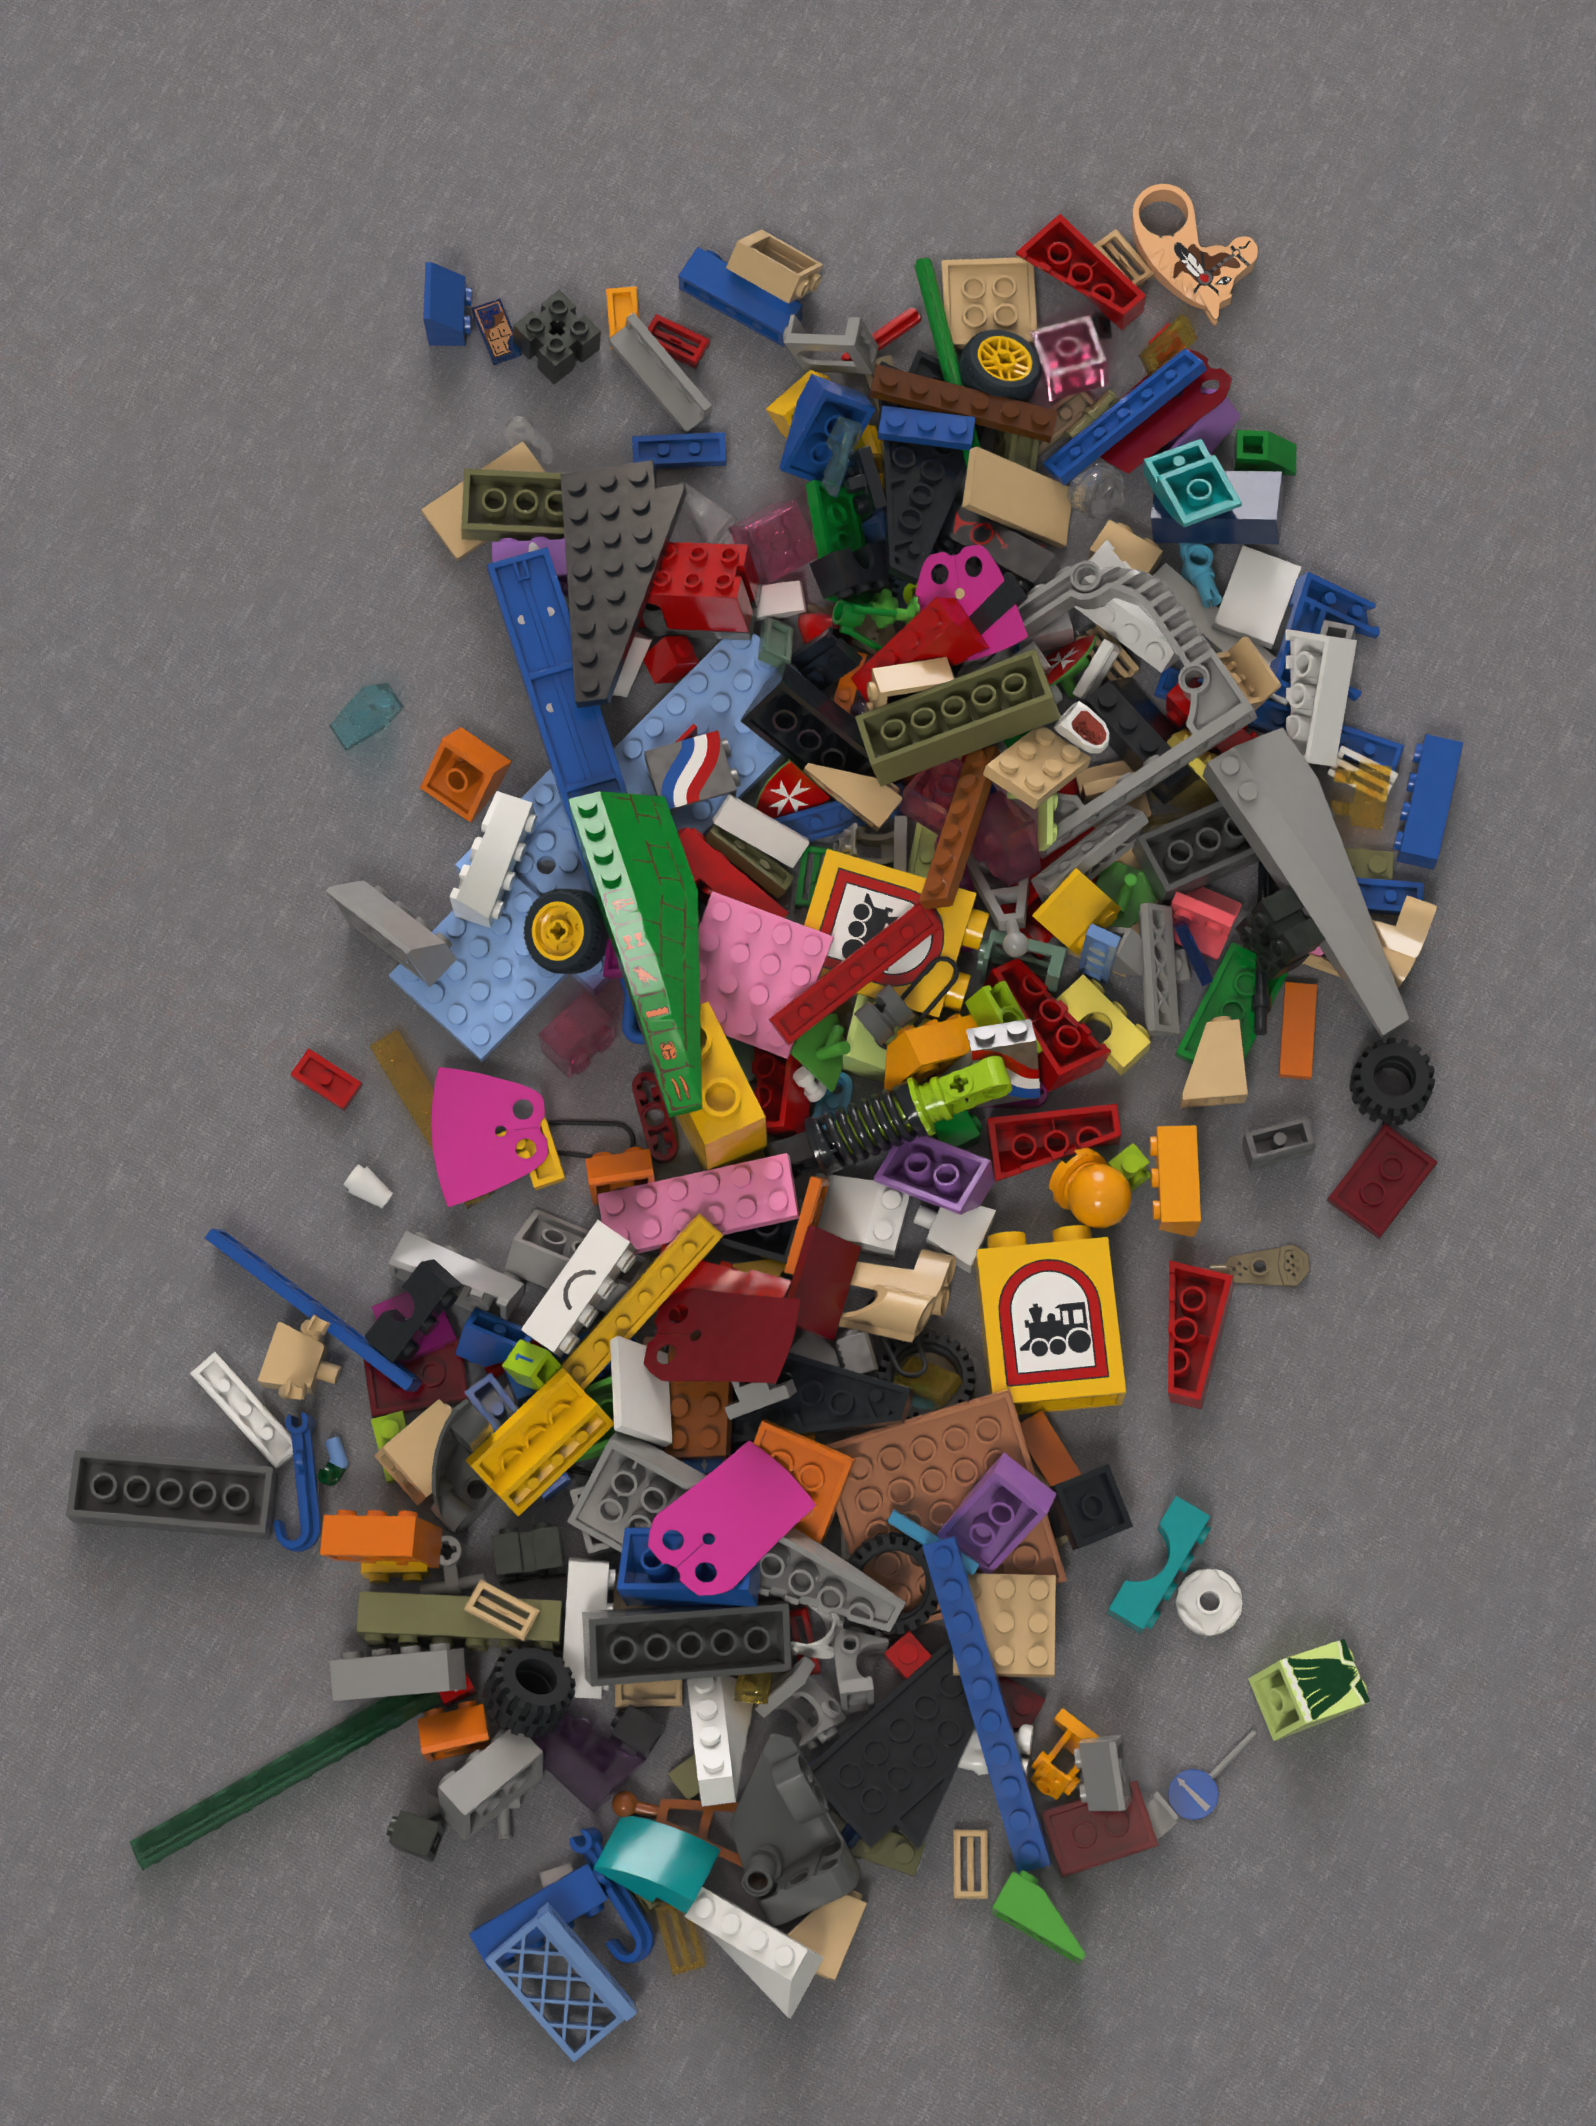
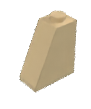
M1219 1016L1206 1023L1180 1099V1108L1245 1103L1248 1090L1239 1019L1231 1020L1229 1016Z
M440 1399L374 1455L417 1506L432 1492V1466L435 1449L443 1426L453 1410L449 1405L443 1404Z
M852 1890L849 1894L813 1910L787 1934L824 1957L815 1974L833 1982L836 1981L867 1906V1903L861 1901L862 1894Z

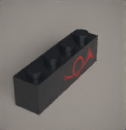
M957 501L952 503L937 537V545L944 552L959 554L964 547L972 545L983 546L995 560L1002 575L1006 572L1012 573L1026 595L1035 586L1047 584L1053 580L1056 573L1060 571L1056 554L989 518L963 508L962 504ZM970 557L966 561L967 564L974 568L978 566L982 568V562L978 557Z

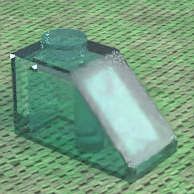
M388 682L365 686L357 692L329 727L346 751L351 750L388 727L404 706Z

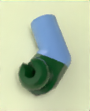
M334 1437L324 1442L330 1459L325 1467L319 1470L318 1480L328 1486H333L340 1482L349 1465L340 1437Z

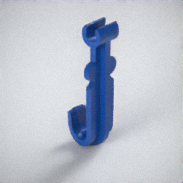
M304 1412L301 1413L302 1425L300 1427L298 1418L288 1414L285 1421L286 1428L291 1432L301 1528L299 1538L294 1541L290 1540L285 1522L282 1520L273 1521L277 1540L284 1548L293 1552H303L312 1548L321 1535L322 1526L312 1438L316 1423L311 1415Z
M594 1827L581 1829L583 1835L570 1837V1846L575 1852L582 1853L634 1938L636 1947L633 1952H630L619 1939L615 1938L608 1940L605 1944L614 1957L622 1962L637 1963L642 1961L652 1952L655 1944L652 1926L629 1889L593 1869L604 1849L601 1832Z

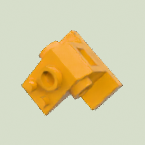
M1063 1708L1056 1715L1053 1723L1065 1733L1049 1754L1042 1751L1031 1766L1036 1771L1030 1779L1036 1784L1040 1792L1053 1797L1056 1801L1063 1792L1068 1796L1072 1793L1080 1782L1076 1775L1081 1769H1077L1075 1764L1071 1771L1065 1774L1052 1764L1053 1760L1062 1748L1075 1756L1074 1749L1079 1748V1742L1082 1739L1100 1737Z

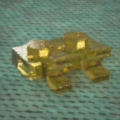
M1359 762L1358 771L1335 768L1334 782L1356 784L1353 802L1330 800V807L1334 814L1351 816V826L1382 830L1392 767Z

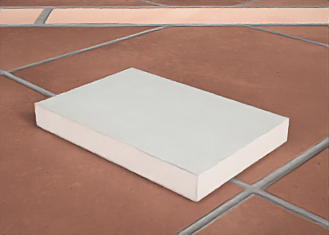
M1243 545L1212 628L1239 638L1249 637L1252 643L1271 649L1301 566Z
M616 1336L610 1340L614 1430L666 1447L672 1444L669 1382L656 1378L643 1364L647 1346ZM658 1351V1362L662 1364L668 1363V1353Z

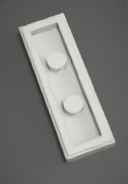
M731 794L727 795L712 819L715 825L791 868H794L810 843L808 838Z

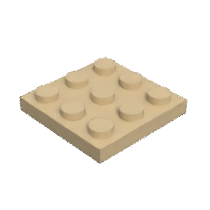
M1022 258L941 261L943 306L955 350L965 349L973 336L985 330L993 329L1015 333L1028 341L1032 347H1037L1034 265Z
M967 1573L997 1676L1055 1678L1056 1575H970ZM953 1653V1676H960Z

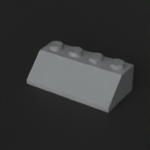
M363 880L330 886L326 890V893L348 924L431 987L457 960L450 950L453 946L452 943L442 933L433 934L431 932L432 928L426 921L419 916L416 919L412 918L409 909L400 901H397L395 904L391 902L389 894L379 885L373 888Z
M534 1209L513 1239L504 1271L549 1290L587 1236L589 1230ZM644 1253L633 1254L637 1258L627 1273L621 1271L614 1281L618 1284L617 1288L607 1301L602 1298L596 1309L607 1314L653 1263L654 1257Z

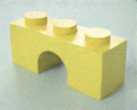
M1083 974L1056 1000H1061L1069 1008L1068 1012L1080 1024H1085L1089 1021H1100L1108 1027L1110 1036L1103 1043L1111 1050V1053L1106 1061L1122 1076L1149 1051L1151 1045L1150 1035L1144 1027L1138 1023L1134 1025L1126 1017L1128 1015L1126 1010L1118 1002L1114 1001L1112 1003L1104 995L1103 987L1095 979L1089 980Z

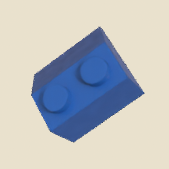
M425 262L423 320L429 346H466V335H471L472 318L467 316V306H472L473 290L472 288H467L464 275L435 263Z

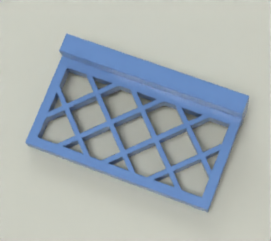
M547 1902L537 1911L538 1914L489 1954L485 1958V1962L568 2057L575 2062L624 2020L627 2022L636 2015L637 2007L636 2002ZM535 1927H538L546 1936L545 1948L525 1947V1937ZM521 1940V1947H515L514 1945ZM549 1942H551L556 1949H549ZM506 1952L520 1953L519 1971L504 1970L496 1960ZM524 1954L544 1955L543 1972L523 1971ZM548 1955L563 1956L568 1961L567 1974L547 1973ZM572 1967L579 1975L571 1974ZM511 1977H518V1984ZM522 1977L542 1979L541 1996L526 1995L521 1990ZM546 1979L566 1980L565 1998L545 1996ZM570 1981L586 1982L590 1987L589 1999L569 1998ZM594 1992L601 2000H593ZM533 2002H540V2010ZM544 2003L564 2004L563 2021L548 2020L543 2015ZM568 2004L588 2006L587 2023L567 2022ZM593 2006L608 2007L615 2015L606 2024L591 2023ZM556 2028H562V2035L556 2030ZM566 2028L586 2029V2041L574 2050L565 2040ZM591 2030H598L592 2036H590Z

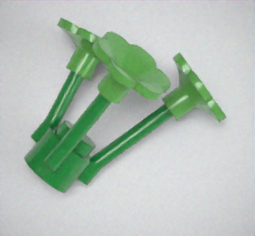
M883 589L880 593H876L872 598V602L868 604L854 603L842 599L837 601L833 609L832 620L833 623L841 625L840 633L850 635L878 652L883 648L882 646L853 629L863 624L865 614H870L871 619L876 621V625L880 629H885L888 624H893L895 620L904 621L906 626L920 613V604L918 603V597L912 596L907 609L898 608V600L892 597L891 590Z

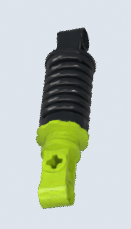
M1000 1056L984 1058L976 1064L956 1070L940 1078L934 1076L930 1078L929 1082L921 1085L918 1084L914 1077H910L907 1081L893 1086L894 1096L889 1089H884L881 1092L883 1101L878 1094L874 1093L870 1096L871 1105L866 1098H862L858 1101L859 1109L855 1103L847 1105L848 1114L843 1107L837 1108L835 1110L836 1121L830 1112L824 1113L823 1118L819 1116L817 1118L809 1117L804 1119L806 1131L784 1140L772 1142L764 1148L763 1152L765 1158L788 1153L794 1179L817 1168H821L828 1177L833 1175V1172L845 1168L847 1164H856L858 1159L864 1161L870 1157V1154L876 1156L881 1153V1150L886 1152L891 1150L893 1145L896 1147L902 1146L905 1140L912 1142L917 1136L919 1138L934 1135L936 1133V1122L943 1119L948 1121L954 1118V1114L974 1108L992 1099L1004 1097L1012 1091L1013 1087L1003 1058Z

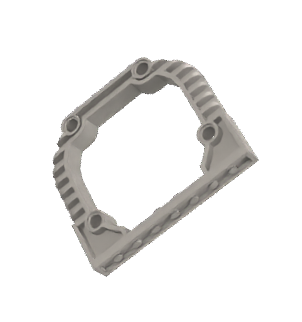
M1081 561L1072 567L1062 568L1056 573L1055 578L1047 584L1035 586L1030 590L1027 596L1028 599L1018 607L1027 635L1030 637L1075 606L1083 609H1096L1114 598L1139 606L1153 620L1183 664L1184 668L1181 669L1178 675V683L1184 696L1191 701L1186 726L1191 734L1190 737L1161 756L1154 755L1148 758L1143 763L1141 769L1133 774L1131 772L1124 774L1116 781L1115 786L1085 806L1077 795L1057 792L1058 804L1056 810L1053 811V823L1057 824V838L1045 851L1037 850L1038 807L1034 810L1021 800L1007 799V791L996 783H992L1042 859L1258 718L1254 708L1216 652L1206 641L1177 596L1165 583L1144 571L1121 567L1100 569L1092 561ZM1086 576H1095L1092 584L1088 586L1081 585L1082 579ZM1017 644L992 655L963 662L958 671L957 678L1009 659V650ZM1192 679H1204L1200 687L1193 689L1188 687ZM1003 741L990 745L996 746L1001 753L1008 749Z

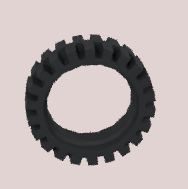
M929 1330L928 1334H923V1331H921L919 1338L924 1353H934L942 1356L954 1366L958 1375V1389L955 1396L946 1405L936 1409H919L910 1405L906 1419L972 1400L975 1389L973 1361L969 1359L967 1350L965 1348L961 1349L960 1343L956 1339L950 1341L947 1334L942 1333L941 1336H937L936 1331ZM915 1339L912 1343L895 1340L891 1344V1350L898 1364L906 1357L919 1353ZM885 1351L880 1362L877 1378L894 1383L896 1369L887 1351Z
M888 1532V1534L874 1535L873 1538L862 1542L852 1552L851 1557L847 1561L863 1572L865 1565L874 1556L886 1551H901L912 1556L922 1566L926 1576V1589L921 1601L912 1610L899 1615L890 1632L868 1626L876 1632H883V1634H903L905 1631L917 1629L919 1625L929 1620V1617L934 1614L939 1603L923 1551V1545L907 1534Z

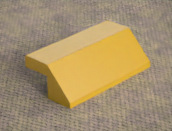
M561 1368L465 1461L519 1517L613 1427L614 1422L584 1392L576 1381Z

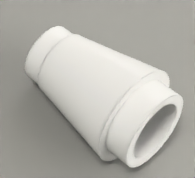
M359 1164L343 1184L349 1189L348 1193L381 1209L384 1208L394 1194L367 1166L363 1168Z

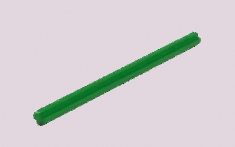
M920 258L916 260L914 267L944 382L964 387L960 378L959 363L932 260L930 258ZM974 426L972 448L976 446L981 448L976 427ZM962 450L966 466L968 467L970 451Z

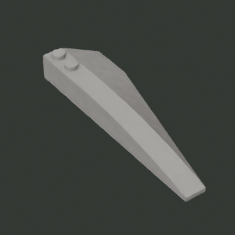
M1283 727L1234 746L1207 762L1202 775L1280 890L1288 886L1292 888L1304 906L1301 912L1305 918H1312L1325 937V940L1319 947L1380 1036L1383 1037L1408 1022L1407 1011L1319 779Z
M616 1431L609 1439L567 1522L622 1553L625 1528H651L655 1516L705 1478L706 1475L642 1439ZM794 1527L760 1560L761 1578L759 1594L764 1596L774 1595L784 1598L785 1602L798 1605L801 1603L818 1608L817 1611L830 1615L832 1612L846 1616L850 1621L887 1632L891 1631L906 1604L905 1601Z

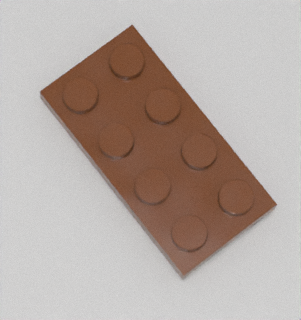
M693 1331L690 1335L691 1340L697 1341L700 1339L701 1331ZM669 1345L668 1363L676 1355V1350L672 1345ZM669 1382L672 1444L664 1447L665 1453L679 1461L728 1459L731 1456L732 1419L729 1420L724 1407L733 1402L734 1387L732 1382Z

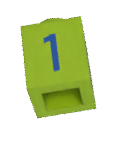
M521 1339L502 1365L518 1384L538 1391L563 1368L548 1350Z

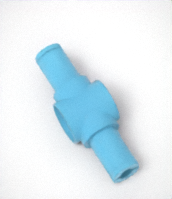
M1178 543L1180 546L1179 554L1183 562L1181 569L1182 577L1196 587L1204 608H1210L1211 604L1213 607L1219 605L1222 597L1214 582L1215 573L1211 566L1213 552L1202 543Z

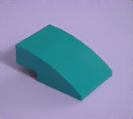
M1202 439L1144 459V477L1163 507L1183 528L1242 506L1240 498L1217 457L1210 455Z
M635 1816L620 1817L593 1869L651 1903L657 1897L686 1914L695 1902L721 1849L687 1832L656 1821Z

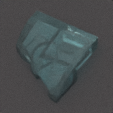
M840 415L826 441L833 455L823 473L824 478L822 480V485L828 494L834 497L839 495L848 465L862 430L861 423Z

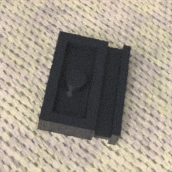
M828 628L792 654L791 665L794 664L798 668V672L821 691L858 667L863 659L841 637L837 639L832 634L834 630Z

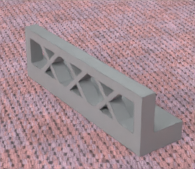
M633 312L626 318V326L609 338V344L683 433L690 434L710 418L712 405Z
M1125 805L1035 876L1031 882L1042 903L1049 898L1075 868L1092 880L1134 846L1137 837L1145 834L1142 827L1149 823L1145 813Z
M1154 903L1140 904L1141 910H1139V928L1143 942L1144 971L1142 978L1146 1031L1149 1033L1150 1038L1180 1034L1172 907Z

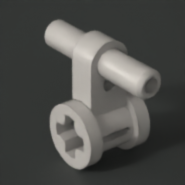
M442 1536L440 1554L445 1553V1547L450 1546L456 1552L451 1554L450 1560H445L444 1556L440 1555L439 1567L444 1571L445 1581L420 1585V1594L461 1595V1591L475 1589L480 1579L487 1583L486 1575L483 1573L459 1578L458 1567L464 1560L463 1548L456 1538Z

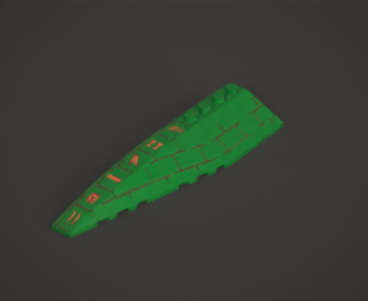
M598 791L568 799L572 825L669 1118L702 1110L698 889L665 796Z

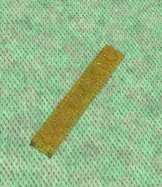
M396 1030L370 1045V1049L433 1151L431 1115L434 1089L400 1033ZM495 1190L463 1203L469 1209L493 1195Z

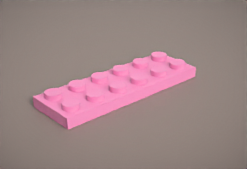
M788 1153L597 1194L602 1223L631 1242L636 1248L634 1254L660 1249L662 1244L669 1245L697 1213H700L723 1235L799 1219L800 1216L791 1160Z

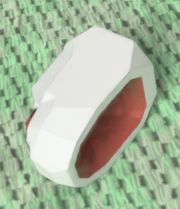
M1080 701L1073 704L1061 716L1062 719L1055 723V730L1077 748H1081L1089 753H1101L1108 746L1109 731L1106 723Z

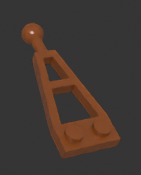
M620 1791L613 1797L611 1803L612 1810L617 1816L627 1817L638 1814L654 1818L656 1822L682 1830L721 1849L718 1857L743 1868L739 1854L707 1840L713 1813H734L739 1802L702 1806L701 1800L661 1799L658 1806L638 1801L635 1794L630 1791ZM669 1810L703 1811L698 1834H694L667 1821ZM757 1871L754 1872V1873H758V1874L765 1875V1874H763L762 1872H757Z

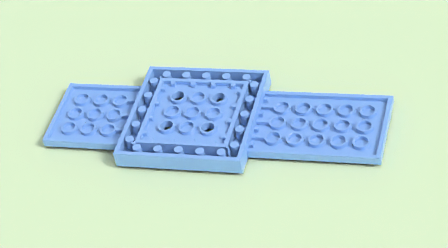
M752 634L751 640L722 639L614 748L628 794L656 796L646 766L644 751L674 743L693 724L697 726V736L718 730L720 738L727 739L731 751V757H728L727 761L730 769L736 768L741 786L736 787V798L740 800L783 757L781 753L741 722L742 716L764 684L779 670L758 660L760 638L756 634ZM551 768L521 798L533 803L534 811L538 818L534 831L532 833L527 832L524 840L527 848L521 862L516 861L513 869L516 876L512 889L510 891L505 890L502 901L505 902L500 919H494L492 927L489 928L455 917L452 911L432 933L436 935L440 932L452 943L453 946L450 950L457 960L431 987L401 964L389 974V978L481 1062L569 975L547 971L531 958L532 955H529V951L526 948L527 945H525L523 927L525 926L524 921L530 906H533V902L541 895L554 889H579L591 894ZM728 794L675 809V815L672 818L677 831L686 827L690 829L695 828L705 836L713 826L712 819ZM471 849L455 864L458 874H460L464 864L471 865ZM544 860H550L556 866L553 872L543 874L537 869L539 863ZM605 956L592 969L583 973L571 974L594 996L612 980L603 976Z

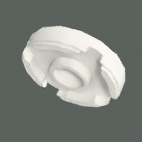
M1201 1569L1196 1570L1184 1579L1178 1588L1175 1603L1178 1616L1187 1628L1196 1634L1213 1636L1222 1634L1233 1627L1241 1615L1243 1602L1241 1589L1231 1576L1221 1570ZM1206 1593L1215 1595L1219 1602L1218 1608L1213 1611L1203 1609L1200 1604V1597Z

